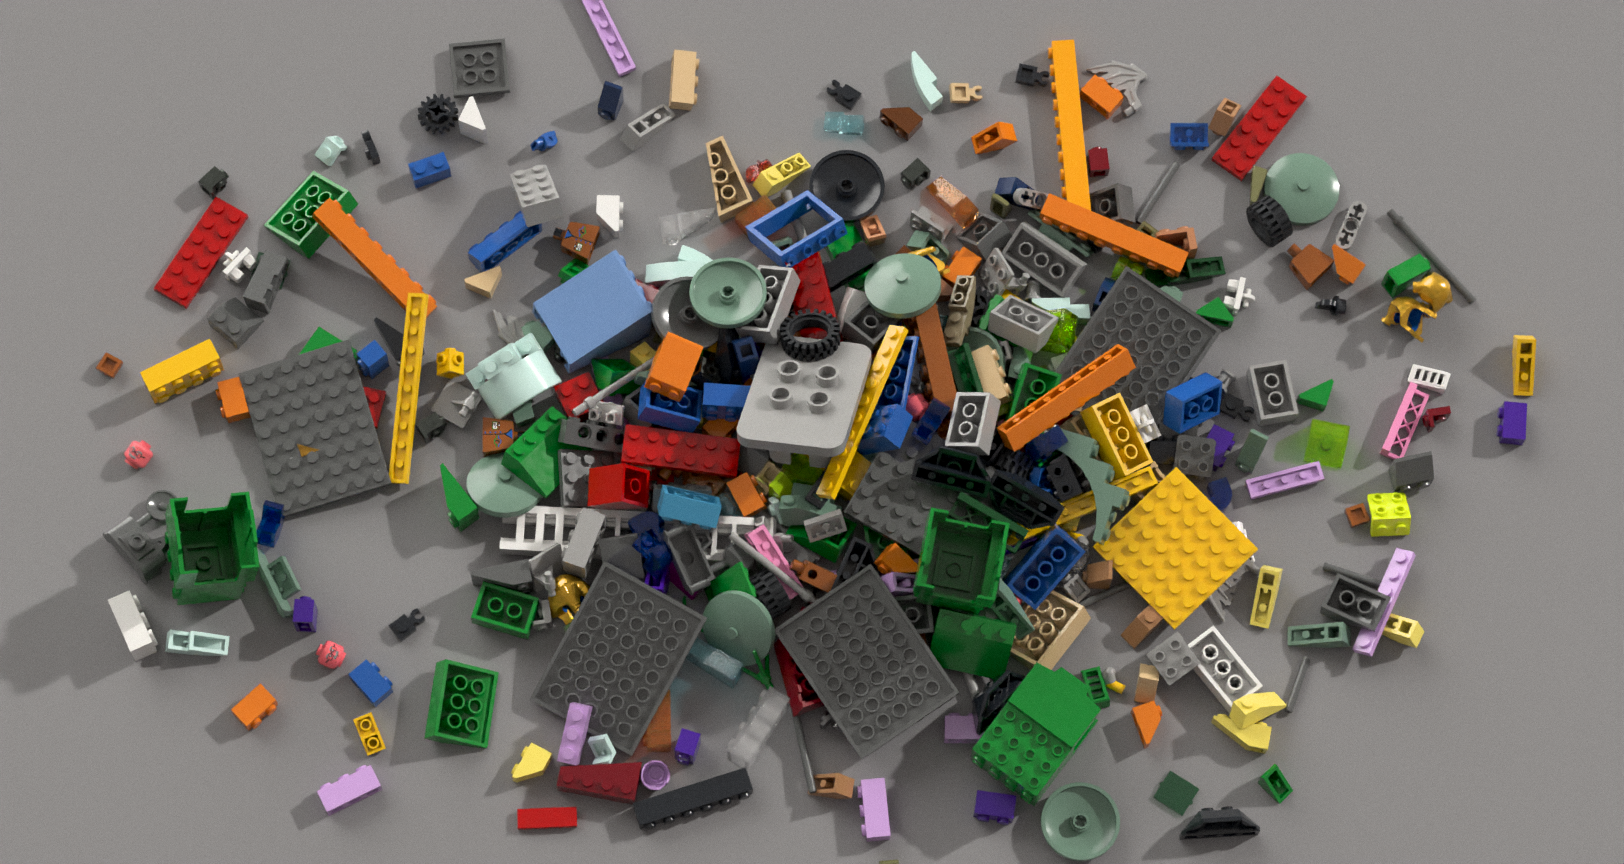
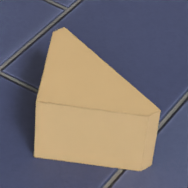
M498 266L464 279L466 289L491 299L502 277L501 268Z
M1140 663L1134 702L1145 704L1154 701L1159 681V671L1155 666Z

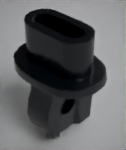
M1334 296L1332 300L1323 299L1320 302H1316L1315 308L1330 310V313L1334 316L1338 313L1345 314L1346 300L1339 299V296Z

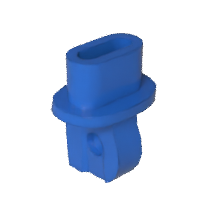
M555 131L544 133L537 140H534L531 143L532 151H544L546 148H553L558 142Z

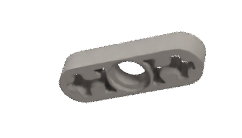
M1018 188L1013 194L1016 204L1042 210L1048 197L1046 193L1027 188ZM1021 194L1029 196V200L1021 198ZM1039 195L1041 197V203L1037 206L1035 203V199Z
M1355 201L1351 204L1334 244L1345 251L1351 248L1367 212V207L1363 202ZM1357 207L1361 208L1357 218H1354L1355 209ZM1348 222H1352L1355 224L1356 229L1349 231L1345 225ZM1347 235L1346 244L1342 246L1341 241Z

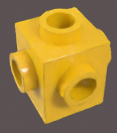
M445 348L444 351L437 353L438 376L453 379L464 375L463 352L456 351L455 348Z

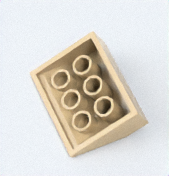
M1052 590L1036 610L1027 603L1023 605L1022 609L1035 630L1020 640L1014 636L1010 656L1030 670L1036 662L1052 670L1091 617L1084 606Z

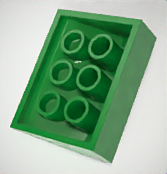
M313 171L270 217L264 226L296 252L309 259L330 236L312 218L313 213L329 198L333 201H338L342 206L341 210L346 215L350 214L357 207L358 203L349 190Z
M553 406L505 451L501 462L505 468L544 498H547L560 485L558 450L593 451L590 447L558 442L562 419L568 420V418Z
M939 607L930 650L942 668L995 679L1006 670L1017 625Z
M448 659L437 662L424 739L486 749L499 672Z

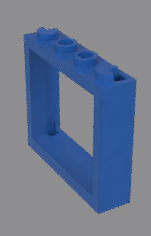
M808 190L745 227L749 241L778 266L789 268L848 234L843 218ZM811 210H814L829 222L783 251L766 238Z

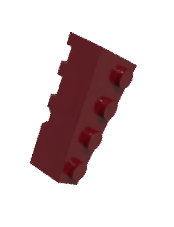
M778 639L774 643V649L793 717L825 706L785 646Z
M642 762L561 766L557 781V791L633 805L637 797Z

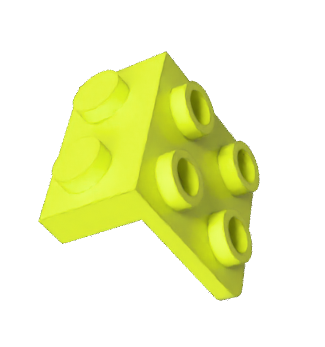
M1375 493L1367 495L1371 514V537L1410 534L1411 515L1405 493Z

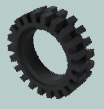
M806 309V313L799 310L798 315L792 313L790 314L791 318L786 317L785 322H782L780 327L781 346L784 351L786 350V354L788 356L791 354V357L794 359L798 356L800 361H803L804 357L807 358V361H811V358L815 357V361H818L819 356L825 359L827 358V353L831 356L834 354L833 350L837 351L838 346H840V324L837 322L836 317H833L831 313L826 315L824 310L818 313V309H814L813 313H810V309ZM811 327L823 329L828 333L824 339L810 343L800 342L793 337L797 331Z

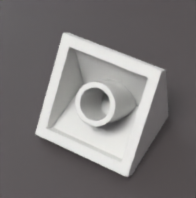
M471 96L458 119L460 134L486 144L488 143L486 127L475 100Z

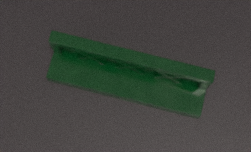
M969 343L962 344L959 349L947 351L956 393L984 392Z
M962 491L948 514L949 517L968 523H973L971 517L979 516L983 519L984 525L982 526H989L986 521L990 523L991 520L1010 523L1008 536L1017 538L1018 542L1014 548L1006 544V550L1014 555L1029 531ZM958 504L966 509V516L960 517L954 513Z

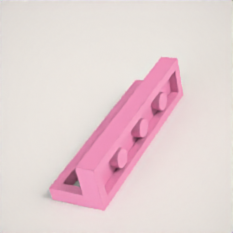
M1410 382L1380 452L1381 455L1393 460L1404 457L1430 396L1417 390L1418 385ZM1413 395L1424 398L1422 404L1414 406L1412 402ZM1413 411L1415 420L1407 423L1405 414ZM1406 427L1409 435L1400 440L1398 430ZM1399 444L1402 451L1400 456L1390 453L1392 446Z
M764 524L744 534L748 543L755 550L802 586L794 571L789 570V563ZM776 576L789 599L798 595L797 592Z

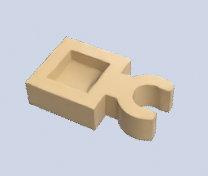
M950 83V103H969L970 98L974 101H980L983 97L976 95L975 91H980L982 86L977 85L969 88V83Z

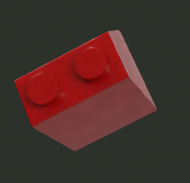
M625 463L589 468L587 506L603 510L647 509L650 470Z

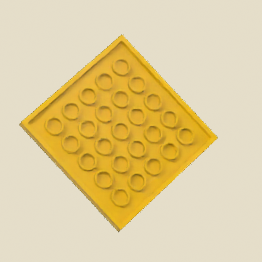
M1177 467L1110 529V537L1108 541H1105L1104 545L1096 543L1093 546V549L1105 561L1113 560L1112 568L1174 630L1258 551V548Z

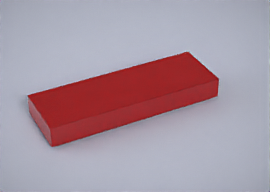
M577 807L517 809L518 830L577 827Z

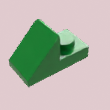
M576 258L560 270L558 277L561 278L560 282L562 284L589 266Z

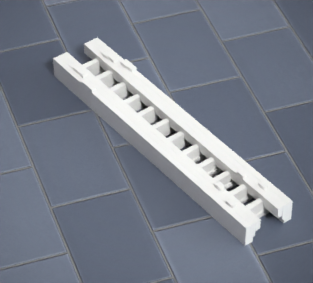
M535 506L522 515L502 518V523L517 524L516 538L501 537L500 554L536 556L556 543L561 545L563 551L564 547L568 548L569 541H563V528L575 527L576 516L578 512H582L583 508ZM589 509L606 516V529H615V536H620L621 530H634V533L638 535L639 541L640 531L654 532L653 546L639 545L642 562L672 563L666 546H658L659 532L669 531L683 525L681 520L673 519V521H667L662 519V516H659L656 512ZM719 516L717 527H711L708 530L709 535H712L713 541L711 549L704 550L710 566L723 560L724 549H716L717 535L729 536L734 532L738 536H744V534L754 530V518ZM692 523L694 530H708L699 527L700 525ZM525 525H536L535 539H524ZM544 526H556L555 540H543ZM598 546L594 559H601L600 546Z

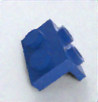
M1170 123V146H1174V150H1185V147H1193V150H1204V147H1209L1208 123Z
M1047 466L1034 467L1030 473L1031 483L1054 495L1053 490H1055V487L1051 486L1045 474L1048 472Z

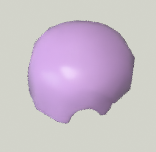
M651 760L642 767L640 779L642 784L649 790H661L670 780V771L668 766L662 761Z

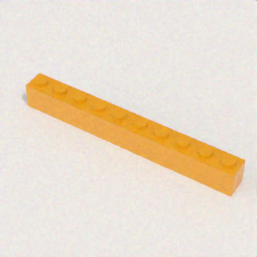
M1074 40L1052 41L1051 47L1048 48V59L1052 60V65H1049L1050 76H1053L1054 81L1051 82V92L1055 93L1053 111H1057V117H1054V124L1059 134H1056V144L1060 145L1058 163H1062L1059 175L1060 180H1063L1064 187H1061V196L1065 200L1091 211Z

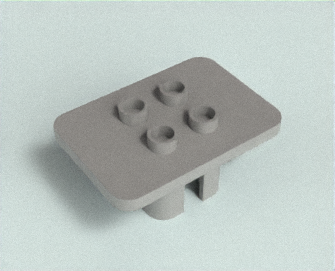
M781 335L777 345L765 343L737 425L738 442L748 448L769 450L771 459L778 463L791 464V453L809 455L810 467L826 468L832 457L841 454L845 450L871 367V350L863 344L840 342L837 351L833 350L834 354L831 356L827 353V358L825 359L819 356L818 361H815V357H812L811 361H807V358L804 357L803 361H800L798 356L794 359L791 357V354L788 356L786 350L782 349ZM793 336L796 340L806 343L822 340Z

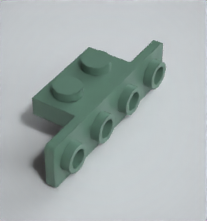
M1036 209V211L1030 210L1028 212L1029 216L1042 224L1039 229L1040 232L1069 252L1074 247L1086 257L1093 255V252L1090 250L1091 247L1084 242H1078L1075 239L1076 236L1071 232L1066 233L1054 224L1047 225L1043 223L1042 219H1039L1040 210Z
M258 549L260 577L267 585L268 594L274 600L278 614L283 618H292L293 611L287 599L302 589L285 556H280L269 564L263 550Z

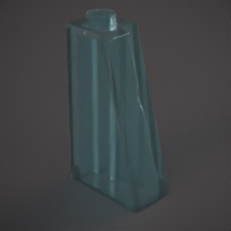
M699 638L696 639L686 657L688 661L731 689L734 688L743 675V663Z

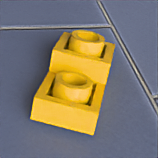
M372 712L353 719L367 756L386 749Z

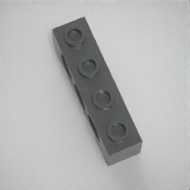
M569 416L568 420L562 419L558 442L622 453L625 426L621 430L616 429L617 425L605 423L604 427L599 426L598 421L587 420V423H582L580 418ZM583 427L585 433L582 437H579L578 430ZM601 430L603 437L598 441L596 434ZM617 434L621 436V440L618 444H616L614 440Z

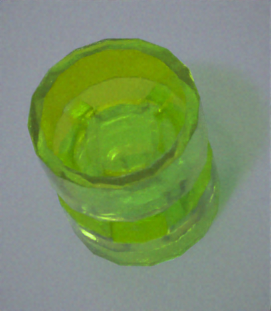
M1120 256L1111 278L1117 280L1126 266L1142 275L1145 266L1136 262L1132 264L1129 259Z

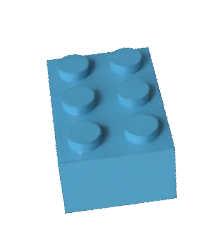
M663 484L657 505L659 516H662L664 520H681L682 524L692 525L694 523L708 530L711 527H717L722 507L720 498L717 496Z

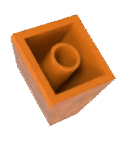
M667 332L655 353L644 387L680 402L687 390L703 346Z

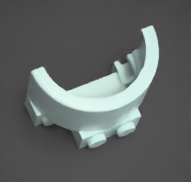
M532 333L527 334L515 343L506 345L479 362L477 367L466 373L475 390H478L494 418L503 420L505 416L535 396L562 382Z

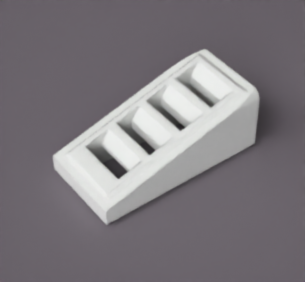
M1413 364L1407 382H1412L1420 387L1444 394L1451 373ZM1419 371L1418 379H1414L1416 372ZM1424 373L1428 374L1426 381H1422ZM1431 376L1435 377L1433 383L1430 382ZM1439 378L1442 379L1441 385L1437 384Z

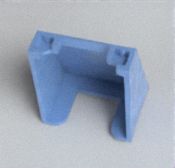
M614 250L534 302L532 313L537 320L540 319L541 323H545L560 348L561 357L564 356L565 361H567L564 367L569 374L591 364L592 359H601L649 337L652 321V303L644 297V290L635 282L633 272L627 269L624 257L619 255L617 250Z

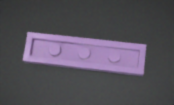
M1317 461L1248 479L1245 481L1250 500L1321 482L1325 478L1320 463Z

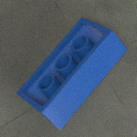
M521 211L517 212L511 221L501 224L499 230L495 233H489L480 244H474L468 252L469 260L480 273L494 268L541 233L542 223L527 227Z
M918 336L905 337L875 408L899 404L902 408L906 409L919 340Z
M1057 524L1052 525L1004 579V583L1014 594L1036 610L1086 551Z

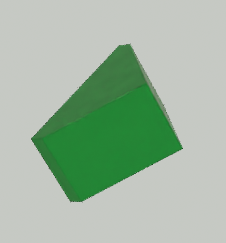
M1219 297L1196 310L1198 315L1211 324L1229 328L1232 326L1234 318Z
M1333 379L1299 394L1296 399L1297 403L1324 412L1334 383Z
M1276 764L1267 770L1258 781V784L1279 804L1293 791Z

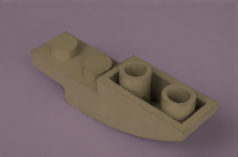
M957 275L948 305L950 314L943 334L946 347H961L964 336L969 334L975 303V276Z

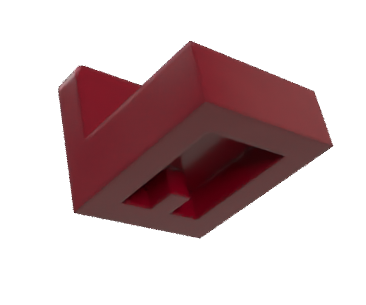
M1450 406L1426 410L1424 416H1422L1423 426L1427 427L1428 432H1432L1434 429V420L1436 423H1440L1449 418L1451 414Z

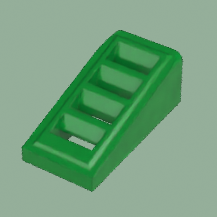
M1100 666L1082 670L1083 682L1089 687L1087 696L1100 709L1109 707L1110 699ZM1098 675L1097 678L1087 679V677ZM1100 683L1099 685H1095V686H1091V687L1089 686V685H1092V684ZM1101 690H1102V692H1100V693L1092 694V692H1097V691H1101Z

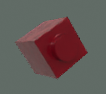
M1093 147L1088 150L1089 177L1108 176L1110 167L1107 148Z

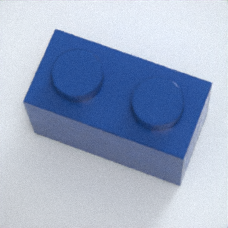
M444 152L408 164L415 188L451 177L450 167Z
M375 340L357 353V363L360 366L358 368L365 377L368 375L373 379L390 366L387 353Z
M366 659L348 675L350 680L376 707L393 693L391 687L393 684L386 676L382 677L378 673L380 669L374 662L369 663Z

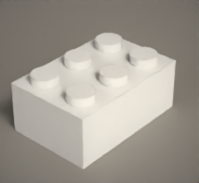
M129 590L108 599L135 661L156 653L155 646L158 645V642L152 630H148L150 624L144 612L140 613V611H143V608L137 596H132Z

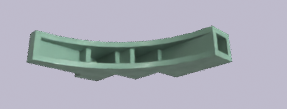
M529 321L521 327L524 336L529 333L534 335L545 354L554 345L555 340L547 326L541 327L539 321ZM532 399L512 411L518 428L536 422L532 408Z
M1053 426L1050 429L1046 445L1070 457L1082 469L1089 480L1097 509L1093 541L1104 545L1105 541H1108L1111 530L1109 528L1111 522L1114 523L1117 516L1115 510L1123 511L1124 507L1128 506L1130 492L1109 484V481L1111 482L1115 475L1114 467L1111 464L1093 459L1099 452L1098 441Z

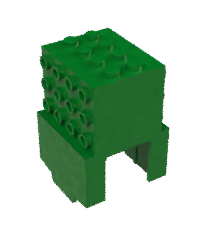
M249 492L231 493L225 507L185 510L188 497L170 499L165 513L167 525L165 543L169 544L167 559L168 562L172 563L170 580L174 581L172 596L173 599H176L177 605L240 599L241 594L244 593L246 582L255 580L260 567L254 511L251 507Z
M931 507L927 515L913 588L914 597H917L916 602L978 615L980 610H983L985 607L991 608L995 602L1010 523L991 520L989 526L948 519L949 511Z
M1036 662L1009 698L1006 705L973 747L971 760L977 767L986 770L992 778L1002 782L1007 789L1017 793L1026 803L1035 806L1098 722L1096 717L1101 709L1087 696L1089 687L1061 667L1054 672Z

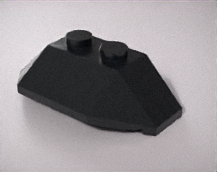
M938 446L916 460L911 480L959 492L962 491L963 493L987 498L991 484V478L978 455L944 446Z
M996 469L991 478L989 493L995 510L1029 530L1055 525L1064 510V507L1049 492L1017 474Z
M855 536L852 538L835 573L837 577L831 590L870 564L879 575L878 566L874 564L876 557L872 544Z
M1007 670L997 676L991 683L988 682L983 691L974 696L972 700V715L978 735L994 721L1026 676Z
M1232 806L1222 807L1221 810L1203 808L1179 835V840L1258 835L1260 827L1239 809H1233Z

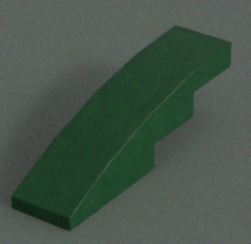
M1222 256L1186 260L1179 277L1167 276L1160 269L1154 270L1150 268L1144 271L1146 280L1158 288L1202 281L1226 274Z

